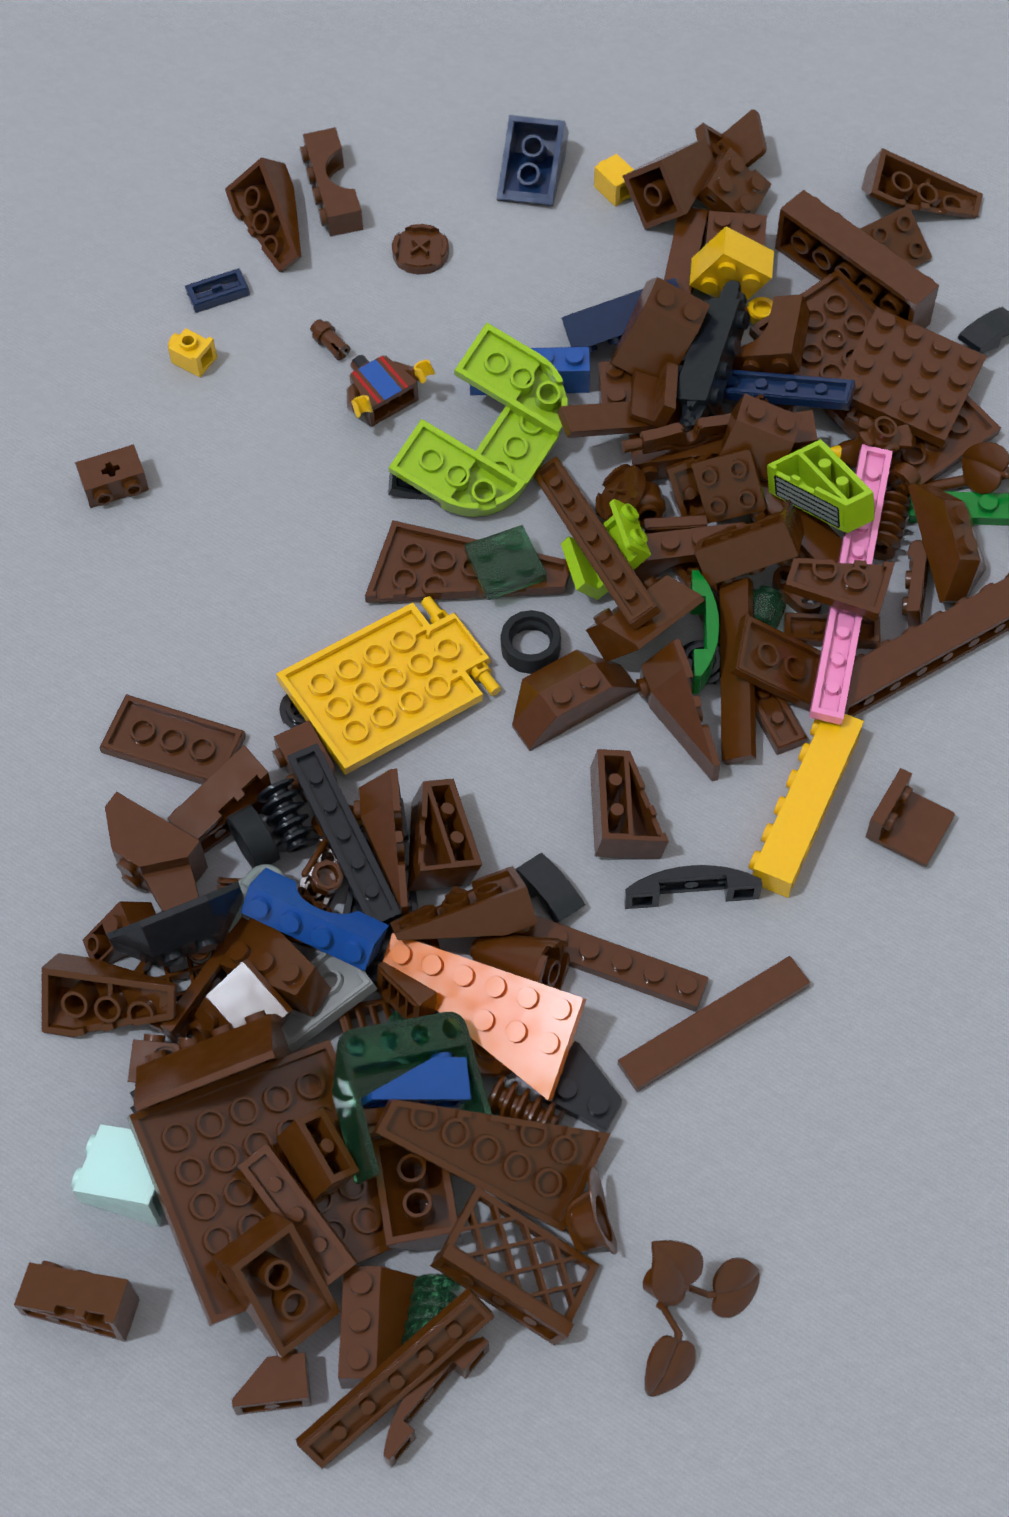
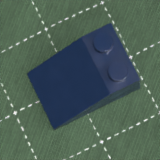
M509 115L497 200L553 206L565 160L569 135L565 121Z

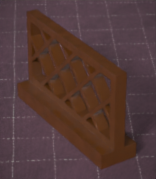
M243 917L239 919L233 929L227 934L224 942L219 943L216 950H213V954L206 964L194 966L189 956H186L188 968L171 973L170 967L164 965L165 975L156 978L172 982L190 976L191 984L187 990L177 993L176 1017L174 1019L166 1020L163 1023L155 1022L145 1025L166 1035L170 1042L178 1044L179 1037L188 1038L190 1036L188 1026L196 1019L194 1014L205 996L228 975L219 965V962L249 920ZM141 961L134 971L146 974L153 965Z
M476 1186L442 1249L435 1255L430 1266L465 1289L469 1287L479 1298L552 1345H556L569 1336L574 1326L572 1323L574 1316L599 1264ZM478 1200L490 1208L493 1221L477 1223L473 1208ZM468 1220L470 1226L464 1227L465 1223ZM513 1222L519 1226L524 1240L509 1244L503 1224ZM495 1226L501 1246L485 1249L480 1229ZM472 1232L477 1249L476 1252L466 1253L454 1245L460 1234ZM544 1242L550 1246L554 1260L539 1264L534 1244ZM526 1246L531 1266L516 1269L510 1249ZM503 1252L508 1271L497 1273L492 1270L487 1255ZM575 1262L586 1271L581 1281L570 1284L564 1264ZM556 1266L562 1286L547 1289L541 1269ZM533 1271L539 1291L528 1293L522 1289L518 1275ZM577 1288L575 1294H573L572 1289ZM564 1291L568 1303V1308L564 1315L553 1309L549 1297L550 1294Z

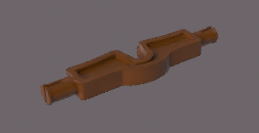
M731 413L699 418L690 432H685L683 425L679 422L642 431L638 438L621 440L622 452L625 454L641 450L643 454L668 449L687 450L699 447L708 441L724 438Z

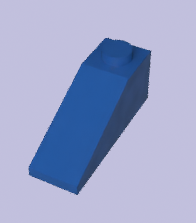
M451 1052L435 1053L431 1055V1059L358 1100L357 1109L385 1107L389 1098L455 1109L471 1100L466 1057H453Z

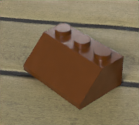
M668 575L656 580L653 576H650L643 580L642 583L661 610L658 615L634 631L617 605L612 611L610 608H607L594 616L595 623L587 628L586 632L603 659L608 662L640 650L704 601L702 595Z
M385 1138L370 1140L386 1246L389 1248L425 1251L442 1248L458 1219L451 1173ZM461 1234L454 1245L463 1244Z
M353 1266L343 1274L338 1380L341 1389H353L418 1332L419 1276L382 1266Z

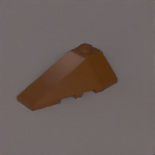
M884 148L878 152L866 167L861 188L869 196L894 207L903 208L909 205L912 210L972 219L978 217L983 196L982 193Z
M261 157L227 186L225 191L234 215L246 224L248 233L252 237H256L260 242L262 251L279 272H284L302 257L295 190L285 163Z
M676 639L641 665L640 678L636 679L637 689L641 698L646 697L649 708L713 782L719 778L720 761L709 726L707 724L701 725V722H703L701 699L699 695L694 697L692 695L690 678L693 677V673L681 641Z
M398 768L386 771L359 787L360 800L354 801V815L356 821H362L363 833L403 917L409 913L402 803Z
M511 866L472 881L473 888L464 893L452 891L446 894V899L437 907L434 905H424L390 924L397 940L504 936L508 934L519 935L527 932L531 928L530 926L538 924L527 887L515 868Z
M58 953L42 967L41 1032L77 1037L85 1035L87 1032L114 1030L120 1026L132 1024L138 1026L172 1020L176 1017L177 984L94 958Z

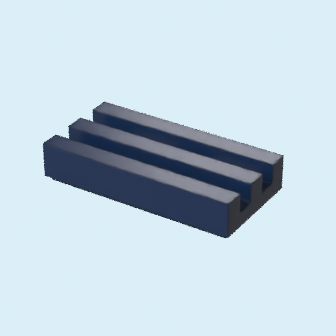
M240 268L185 285L186 294L189 296L195 313L250 296L248 285Z

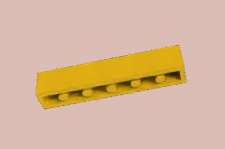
M845 713L841 725L818 719L814 720L810 730V735L814 737L810 744H803L798 757V761L802 762L799 770L792 769L785 786L789 788L786 797H779L773 814L777 815L774 824L767 823L761 841L765 843L762 851L755 850L748 869L753 870L752 875L761 878L762 888L789 898L858 743L864 723L863 720Z

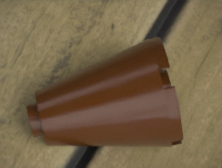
M521 935L482 936L475 938L470 948V956L473 957L474 961L559 990L563 986L570 960V953L564 951V946H568V943L559 938Z

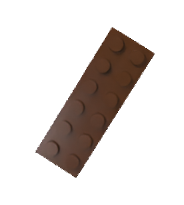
M802 190L780 208L775 249L820 281L839 269L877 307L923 328L930 324L939 289V284L931 277L917 270L908 261L900 258L890 251L887 246L873 239L863 229L856 227L840 213L835 212L822 203L819 198L812 196L805 190Z

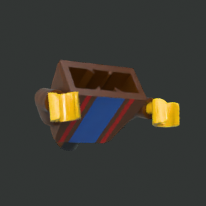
M358 355L352 360L350 365L354 371L349 375L350 386L346 391L347 409L355 413L356 418L364 414L369 425L373 427L419 400L417 381H420L422 384L427 381L426 376L436 374L430 360H421L414 366L392 361L387 356H380L369 362L364 355Z

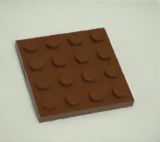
M877 307L839 379L855 380L856 388L850 404L851 407H855L859 411L875 418L887 416L897 426L907 424L914 436L942 448L987 356Z

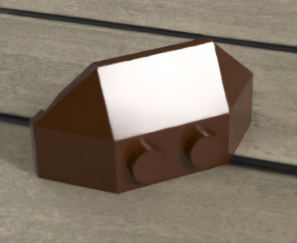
M912 483L908 485L939 602L955 604L961 598L970 595L986 570L971 512L964 501L933 485Z
M576 649L522 679L512 728L527 749L531 751L638 691L637 685L621 664L612 661L606 662L601 657Z

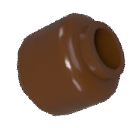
M646 481L642 498L635 508L639 514L638 521L641 527H644V519L663 518L666 512V505L660 487L650 481Z

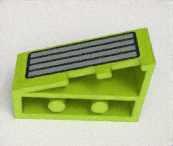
M821 439L767 465L769 493L784 501L791 499L793 506L831 526L849 533L875 520L874 492Z

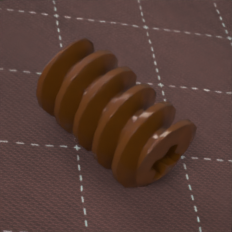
M885 491L874 559L891 560L895 556V551L901 547L900 540L904 535L903 530L906 527L911 500L900 492Z
M504 1074L496 1082L486 1103L488 1107L487 1114L555 1125L561 1124L565 1114V1109L559 1115L554 1114L555 1102L543 1108L544 1097L542 1095H539L533 1102L530 1101L531 1089L529 1088L519 1095L517 1093L519 1082L517 1081L509 1088L505 1087L507 1076Z

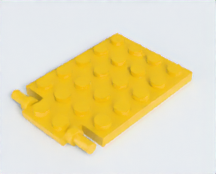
M427 596L421 601L422 607L431 617V625L412 602L276 673L278 683L306 722L310 721L320 741L345 775L481 702L483 693L470 678V674L476 682L482 683L491 696H495L501 691V687L492 677L491 669L488 666L491 664V658L457 614L453 612L449 615L445 610H441L431 596Z

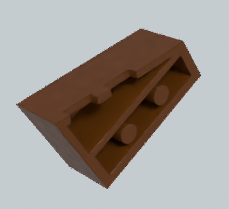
M454 779L423 781L411 802L408 892L470 885L481 868L482 862Z

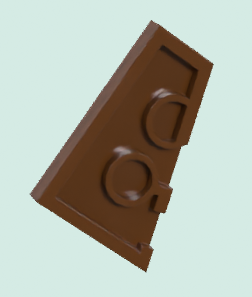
M794 558L783 591L877 621L895 562L884 561L883 565L867 564L866 561L854 560V563L851 564L835 563L833 559Z

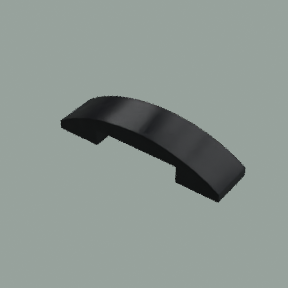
M712 865L676 867L646 876L625 889L624 906L625 909L659 907L660 894L724 890L726 902L756 900L760 898L762 881L761 878L728 867Z

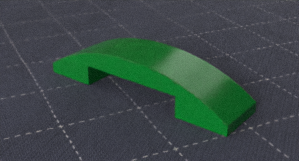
M692 570L690 589L701 594L704 599L702 603L690 611V615H703L704 649H694L691 667L693 673L692 694H699L707 683L714 666L719 635V615L709 584L699 570Z

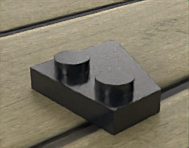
M574 1041L568 1052L552 1101L544 1097L543 1102L548 1105L555 1102V1108L561 1112L565 1109V1114L601 1132H607L622 1105V1098L580 1043Z

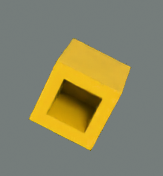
M616 153L610 158L602 160L594 167V187L616 207L631 197L622 175L634 169Z

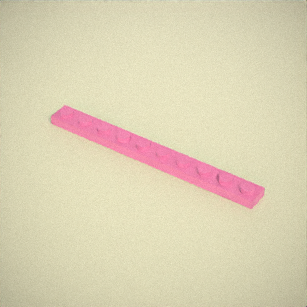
M864 444L861 446L855 474L874 492L875 520L849 533L844 532L838 563L853 564L854 560L866 561L867 564H872L893 451ZM830 606L809 718L841 725L844 719L862 616Z

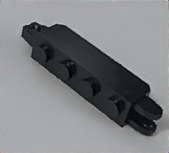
M730 280L724 284L725 286L721 290L719 298H711L706 301L710 304V307L696 337L689 347L679 376L676 398L682 408L680 423L685 431H691L696 420L699 418L716 416L719 406L723 404L724 390L727 381L732 377V366L736 355L740 353L744 330L748 328L750 322L749 313L745 310L747 299L745 294L741 292L742 288L737 280Z

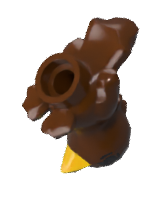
M864 416L858 420L857 426L861 431L855 439L843 441L830 449L852 471H856L862 444L890 450L895 453L900 448L911 449L916 446V439L907 424L897 426L887 416H880L872 422L868 416Z

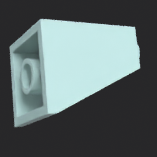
M100 1124L97 1134H92L86 1146L87 1158L83 1167H78L73 1176L72 1188L75 1196L81 1203L159 1227L165 1213L132 1130Z

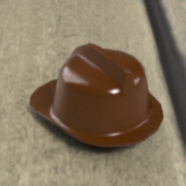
M591 1167L588 1175L589 1190L572 1201L567 1209L565 1219L567 1230L577 1251L584 1252L607 1247L611 1254L615 1255L618 1252L617 1242L608 1218L602 1183L597 1170Z

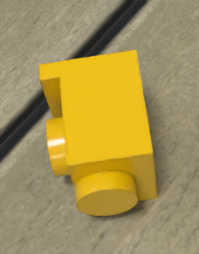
M185 328L181 334L174 333L169 339L168 350L171 363L198 377H201L217 358L214 339L211 337L206 339Z

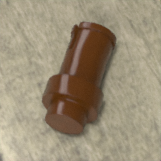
M318 319L311 325L312 338L319 345H324L336 360H342L346 357L342 350L346 353L350 352V346L335 333L336 329L329 321Z

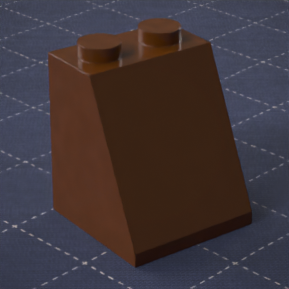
M705 138L668 152L622 175L644 229L688 213L716 165Z

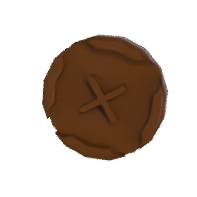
M427 224L410 225L401 234L398 232L393 239V260L399 268L407 273L417 275L430 274L440 269L446 263L449 256L448 238L445 234L443 236L435 226Z
M628 464L620 465L614 469L603 481L602 486L605 488L602 494L598 492L596 496L595 509L597 515L606 521L613 516L609 504L613 499H617L624 504L629 503L636 508L645 489L646 477L644 472L638 467Z

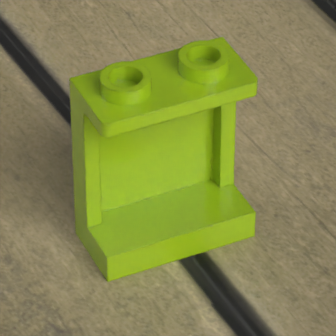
M613 499L609 502L613 516L603 525L634 570L651 556L647 545L648 538L641 529L637 510L629 503L624 504L617 499ZM568 536L560 544L577 591L599 600L608 590L575 539Z

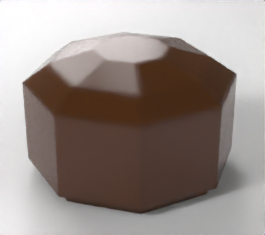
M324 860L314 865L308 880L313 891L327 896L339 890L344 874L339 864L330 860Z

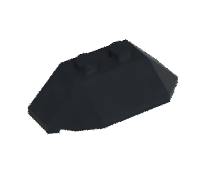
M237 881L118 930L108 932L107 936L114 950L156 967L164 965L172 967L182 963L186 956L196 952L199 954L208 953L217 948L219 943L224 942L244 900V896Z

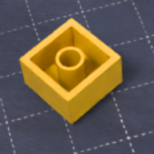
M725 226L692 257L689 285L714 298H719L721 290L725 286L724 284L730 280H737L742 288L741 292L745 294L748 300L772 279L774 251Z

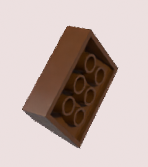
M265 1010L244 1017L246 1024L233 1029L232 1024L229 1023L211 1030L213 1037L200 1042L198 1036L178 1043L180 1050L167 1055L165 1049L145 1056L146 1063L136 1067L135 1110H144L291 1054L277 1015H266Z

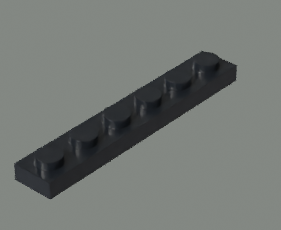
M318 743L288 755V763L361 912L385 924L401 918L402 912Z

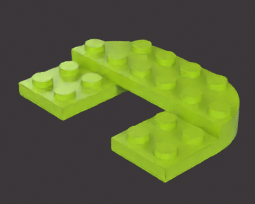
M486 322L454 370L455 376L505 405V408L477 450H473L421 418L388 467V472L441 503L440 508L457 515L469 517L487 516L502 511L522 495L562 433L563 426L557 411L561 406H568V398H566L562 377L552 363L538 352Z

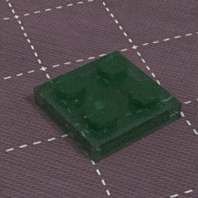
M523 525L464 545L465 553L487 600L547 580V573Z

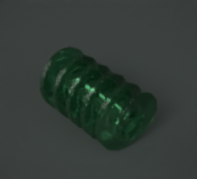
M434 1273L423 1274L414 1280V1291L410 1296L411 1305L407 1310L408 1319L404 1324L405 1333L401 1337V1345L458 1297L453 1291L460 1289L459 1284L443 1274Z

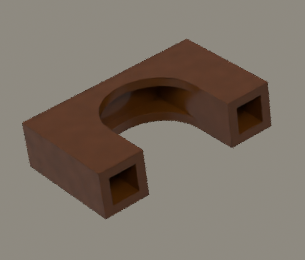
M803 294L774 296L769 322L765 331L753 342L741 346L740 353L735 357L732 366L733 370L778 374L800 372L811 315ZM688 350L679 365H684Z

